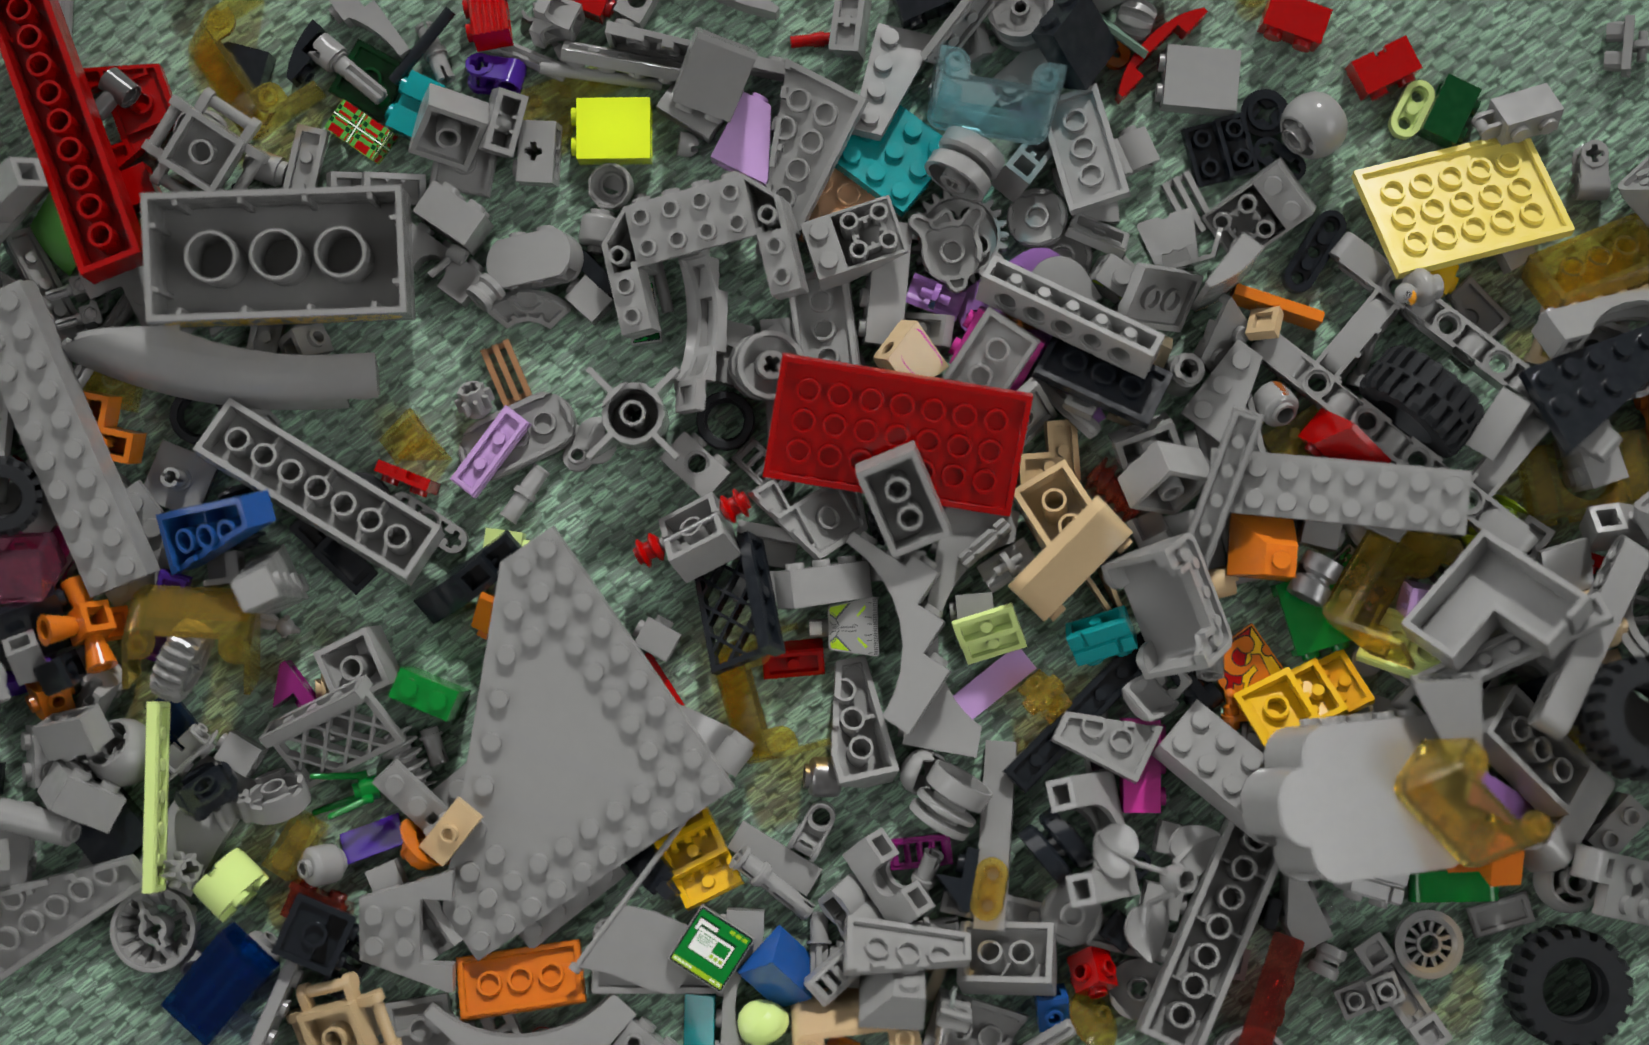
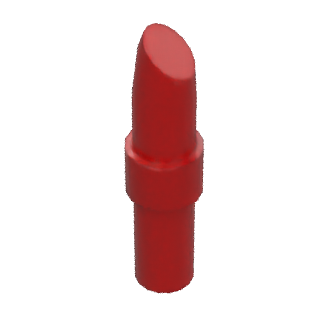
M822 31L807 35L790 36L791 48L825 47V45H829L830 32L824 33Z

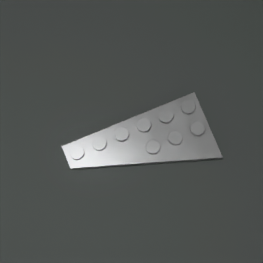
M786 58L784 83L780 91L781 102L778 118H776L769 161L770 172L766 188L777 193L790 203L801 236L800 223L809 220L869 100ZM757 240L755 253L762 256Z

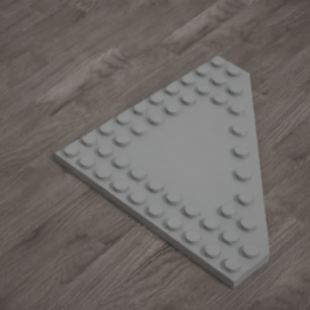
M555 526L550 527L501 561L461 793V798L479 812L483 818L450 859L449 869H455V898L453 900H443L442 911L477 961L735 787Z

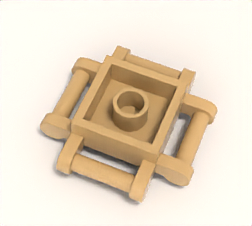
M356 972L345 973L341 978L313 985L308 982L297 986L296 997L300 1007L288 1011L286 1020L288 1024H292L299 1045L403 1044L401 1038L396 1037L383 1002L385 999L383 989L378 988L361 994L359 989L360 980ZM342 990L346 996L344 999L316 1005L314 997ZM382 1033L385 1043L379 1044L377 1037Z

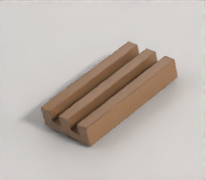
M509 339L504 340L500 344H494L488 349L480 350L503 406H510L533 395ZM505 348L524 390V393L520 395L500 351ZM493 353L497 358L513 398H507L490 358V355Z

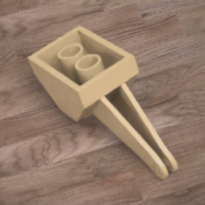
M1065 459L1015 488L1013 498L1030 532L1042 550L1092 501ZM1099 566L1096 570L1115 608L1123 606L1117 590L1112 589L1104 581L1102 569ZM1089 576L1085 583L1104 611L1110 610L1111 607Z

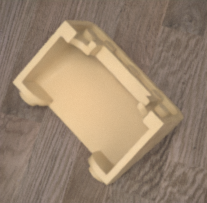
M826 987L823 989L827 992L830 988ZM846 988L826 1007H823L814 995H812V999L790 1005L792 1045H824V1039L880 1032H888L890 1045H921L920 1030L859 1027V988Z

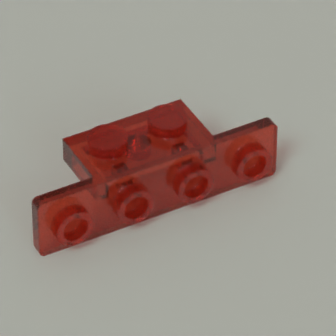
M1280 932L1273 933L1237 1045H1273L1277 1029L1282 1025L1285 1017L1284 1007L1287 998L1291 996L1295 986L1294 976L1305 945L1304 941Z

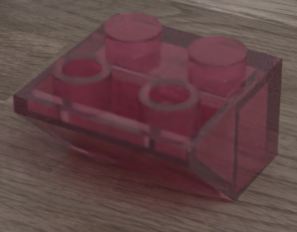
M54 532L19 533L12 536L1 535V604L41 602L44 600L67 563Z

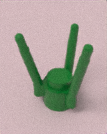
M366 770L352 773H312L309 776L312 780L357 779L358 781L352 783L354 795L314 809L312 811L314 816L342 807L328 814L327 818L332 820L382 798L380 790L372 784L376 774L368 776Z

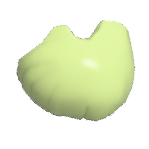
M766 999L752 1000L743 1006L737 1020L739 1034L746 1045H749V1043L751 1045H767L778 1040L786 1032L789 1024V1015L782 1006Z

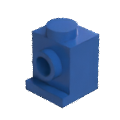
M1064 983L1057 984L1056 996H1034L1039 1032H1044L1063 1020L1070 1019L1069 997Z

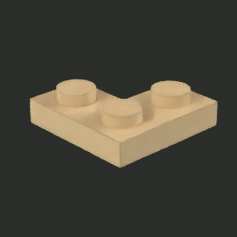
M1068 420L1044 421L1046 452L1022 454L1018 473V485H1022L1064 459L1077 479L1081 481L1077 428Z

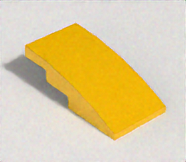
M1344 649L1335 651L1319 660L1315 657L1293 669H1290L1288 666L1233 694L1234 699L1264 748L1268 739L1277 730L1283 727L1300 726L1299 719L1351 715L1375 703V697Z
M708 806L687 821L662 855L674 869L672 871L674 874L672 880L681 892L680 897L688 911L744 884L740 872L737 869L732 870L729 868L733 857ZM672 831L654 842L657 850L660 849Z

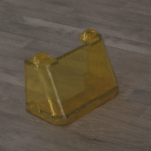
M1474 738L1421 740L1395 780V793L1399 800L1460 864L1465 867L1479 868L1543 843L1549 837L1555 825L1545 814L1540 811H1529L1519 821L1481 781L1488 768V757L1485 750Z

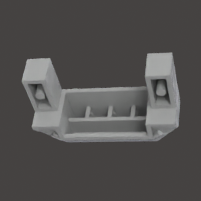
M732 171L722 174L721 179L717 181L699 180L691 184L692 188L681 191L680 188L667 189L661 192L662 196L652 199L650 196L638 197L632 200L633 204L624 206L601 244L622 336L636 339L662 332L649 279L650 276L660 273L657 263L751 237L759 242L772 297L782 300L809 293L796 236H800L790 203L745 174H739V171Z

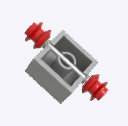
M734 488L732 489V497L727 499L721 495L720 500H718L715 494L710 492L658 519L662 537L659 538L652 533H648V541L643 543L636 539V547L633 548V552L637 561L641 565L645 563L650 568L652 567V559L657 557L660 561H664L666 550L669 563L685 583H688L741 556L732 523H737L736 516L741 513L746 517L749 516L748 509L752 507L747 495L743 491L739 493Z

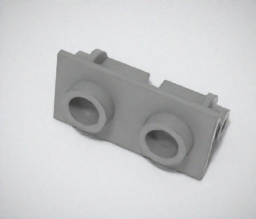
M203 723L193 724L177 739L185 747L184 749L175 742L170 745L169 782L176 775L182 778L194 766L192 761L199 756L203 759L214 749L216 745L213 743V740L218 734V730L209 735L207 733L208 728Z

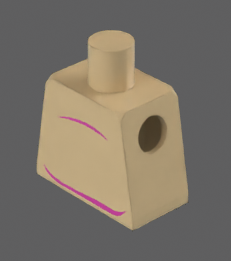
M901 320L874 355V362L880 369L935 377L949 367L918 321Z

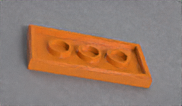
M580 939L540 944L536 948H529L527 946L494 951L479 961L476 960L474 955L456 957L460 1020L470 1021L587 1003L584 968H582L579 974L569 969L572 961L576 962L582 954Z

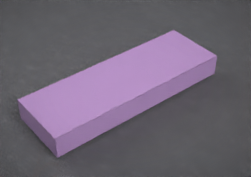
M505 405L450 480L473 498H477L532 424Z
M1022 649L1006 653L956 692L953 697L962 710L973 720L1037 668Z

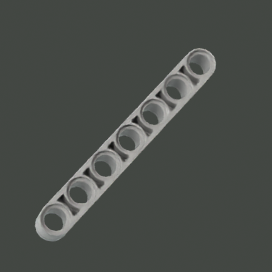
M1625 535L1619 536L1613 542L1588 595L1596 591L1600 593L1614 617V623L1564 646L1559 652L1528 718L1529 725L1558 741L1568 733L1649 564V549Z

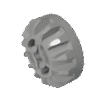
M166 885L165 891L154 894H142V889H139L122 900L112 916L110 924L112 946L119 958L135 970L146 973L166 971L180 964L198 944L196 939L198 931L201 929V922L197 921L196 912L198 909L196 905H191L185 898L186 895L169 889L168 885ZM156 905L170 906L177 911L178 915L172 918L167 913L160 912ZM181 919L182 932L179 939L175 942L172 937L175 929L174 922ZM159 923L162 929L154 933L152 927Z

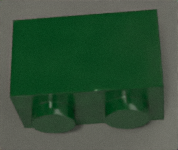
M1448 73L1440 81L1430 110L1421 128L1415 135L1444 149L1453 147L1455 144L1460 145L1468 132V128L1465 127L1468 118H1473L1480 107L1481 101L1478 100L1482 89Z

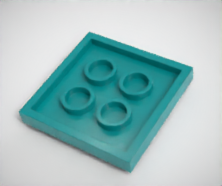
M899 105L898 111L881 141L851 135L835 168L876 199L889 195L895 213L903 217L933 181L926 173L924 166L934 149L940 148L939 142L942 135Z

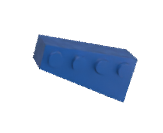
M268 490L188 506L156 515L171 575L205 565L276 521Z

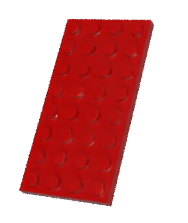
M782 353L762 477L864 493L856 476V464L914 440L942 506L1010 517L1033 394Z

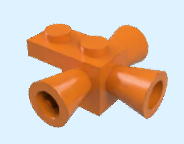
M81 575L64 580L60 587L73 609L66 616L40 615L37 620V634L40 642L44 646H48L70 638L72 646L84 645L86 672L89 674L100 673L114 668L118 665V661L107 642L132 638L136 634L128 606L110 607L108 599L94 601L93 597L90 598Z

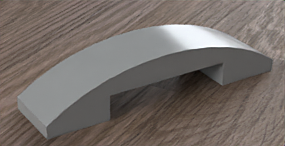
M1379 931L1353 948L1369 976L1389 970L1395 971L1407 1000L1390 1007L1417 1045H1445L1453 1039L1437 1014L1431 1010L1397 960L1398 957Z

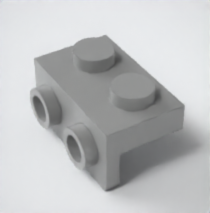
M423 899V959L433 960L463 939L442 911L441 901Z

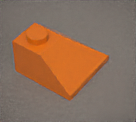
M1230 514L1226 576L1285 582L1296 578L1298 543L1294 519Z

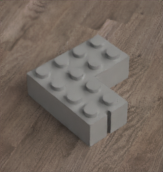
M1483 528L1406 616L1401 625L1409 640L1458 673L1499 625L1553 660L1571 640L1569 631L1576 634L1594 613L1591 596Z

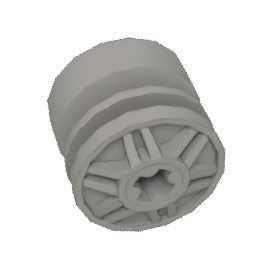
M936 760L926 776V781L935 790L925 787L919 788L917 794L920 798L912 799L909 804L910 810L933 830L956 840H966L969 835L967 827H974L976 823L974 817L967 810L976 813L983 812L993 795L992 791L979 779L960 767L944 760Z

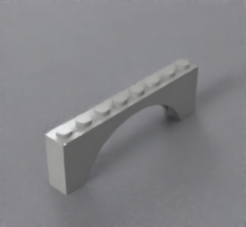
M943 506L950 522L952 535L931 544L930 553L936 554L935 563L938 564L935 570L941 575L921 606L925 608L927 603L943 612L953 587L968 569L959 561L958 555L966 548L969 549L971 547L970 544L987 529L991 530L993 528L992 525L1000 518L1005 519L1012 530L1004 538L1000 537V541L985 555L1001 547L1013 544L1016 537L1019 511L1011 510L1010 517ZM938 636L927 651V655L931 656L933 652L939 655ZM945 681L913 732L907 734L898 729L897 736L903 737V745L977 758L982 727L962 710Z

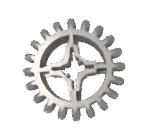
M186 619L179 623L177 628L172 630L171 635L167 637L164 646L161 647V651L156 657L155 665L152 667L153 672L149 683L151 693L157 695L160 699L173 703H179L187 698L188 694L192 692L193 687L198 684V680L203 674L211 656L215 640L212 629L200 622Z

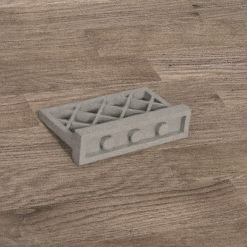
M365 674L271 721L260 736L259 741L266 749L273 746L294 772L296 769H299L304 775L308 788H311L326 780L310 779V773L304 767L305 763L319 766L320 773H342L404 743L407 737L369 689L373 683ZM366 703L373 711V717L356 713L357 706ZM337 716L348 719V729L332 725L333 718ZM355 722L370 725V735L354 731ZM376 727L388 730L393 738L386 740L375 737ZM313 728L324 731V741L308 737L309 730ZM331 733L346 737V747L330 743ZM352 739L368 743V749L364 752L352 749ZM290 740L301 743V751L290 750L284 742ZM307 745L323 749L322 758L306 754ZM328 751L344 755V761L337 763L327 760Z

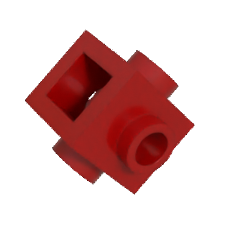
M1089 946L1067 957L1071 974L1070 981L1075 993L1089 996L1090 999H1099L1105 997L1108 994L1107 991L1119 986L1116 977V966L1111 959L1109 950Z

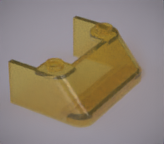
M223 0L206 12L189 42L188 51L212 90L217 92V97L251 119L255 117L262 122L260 130L252 139L253 141L261 140L325 99L327 95L314 80L289 96L286 95L279 85L272 82L263 83L253 90L221 40L234 31L236 20L265 1ZM234 122V124L242 134L244 128H242Z
M1367 530L1331 590V594L1324 608H1322L1323 615L1331 626L1367 653L1413 670L1416 664L1403 640L1395 638L1388 627L1379 623L1407 575L1417 579H1425L1432 576L1441 563L1451 566L1464 551L1461 541L1437 533L1408 530L1399 543Z
M144 585L133 594L121 641L122 689H129L141 674V659L148 657L154 650L155 636L218 639V651L224 661L231 664H244V695L252 693L260 680V613H244L233 589Z
M798 623L781 627L782 634L799 629ZM755 635L749 636L742 649L747 653L758 649ZM738 639L729 643L736 645ZM725 644L718 655L720 664L728 660L733 650ZM770 654L716 676L729 726L738 730V732L756 744L751 750L753 752L752 756L746 762L748 764L779 759L831 744L828 736L798 745L796 735L790 728L786 726L767 728L751 668L765 664L769 660Z

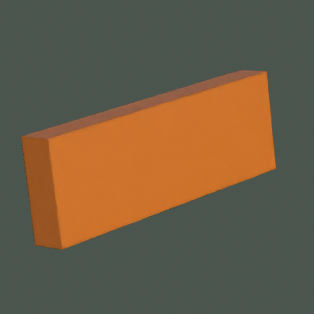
M1239 283L1236 284L1229 295L1239 307L1248 310L1280 306L1284 313L1283 321L1315 331L1321 325L1325 312Z

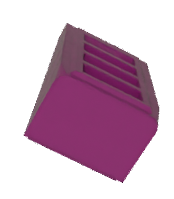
M934 833L891 839L896 848L897 845H903L905 862L899 863L898 855L892 859L890 863L891 871L918 868L923 857L922 843L928 842L930 849L935 848L934 841H941L944 858L940 866L953 864L950 837L944 834ZM909 844H916L918 861H911Z

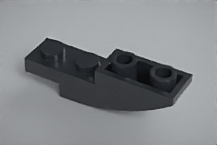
M508 530L504 531L463 564L460 563L420 594L413 602L433 624L439 622L496 583L500 562L522 546Z

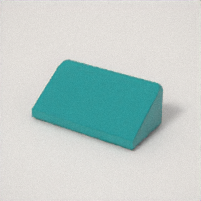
M685 994L684 1045H715L716 994Z

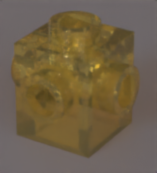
M1040 669L1017 689L1024 699L1021 705L1033 717L1038 714L1050 725L1073 704L1063 690L1065 685L1056 675L1048 676Z

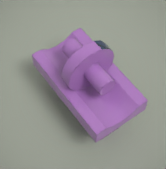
M915 273L906 295V303L933 314L955 316L954 322H956L967 292L952 293L945 284Z

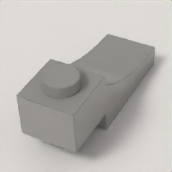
M329 0L333 6L328 8L338 24L344 21L349 28L358 26L371 32L388 44L402 60L410 52L407 44L375 0L366 6H363L359 0Z
M330 171L326 173V187L402 185L410 195L411 205L416 206L426 192V174Z

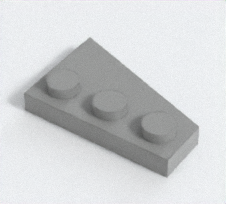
M1065 711L1050 741L1136 784L1161 734L1163 726L1137 724L1132 721H1118L1100 716Z

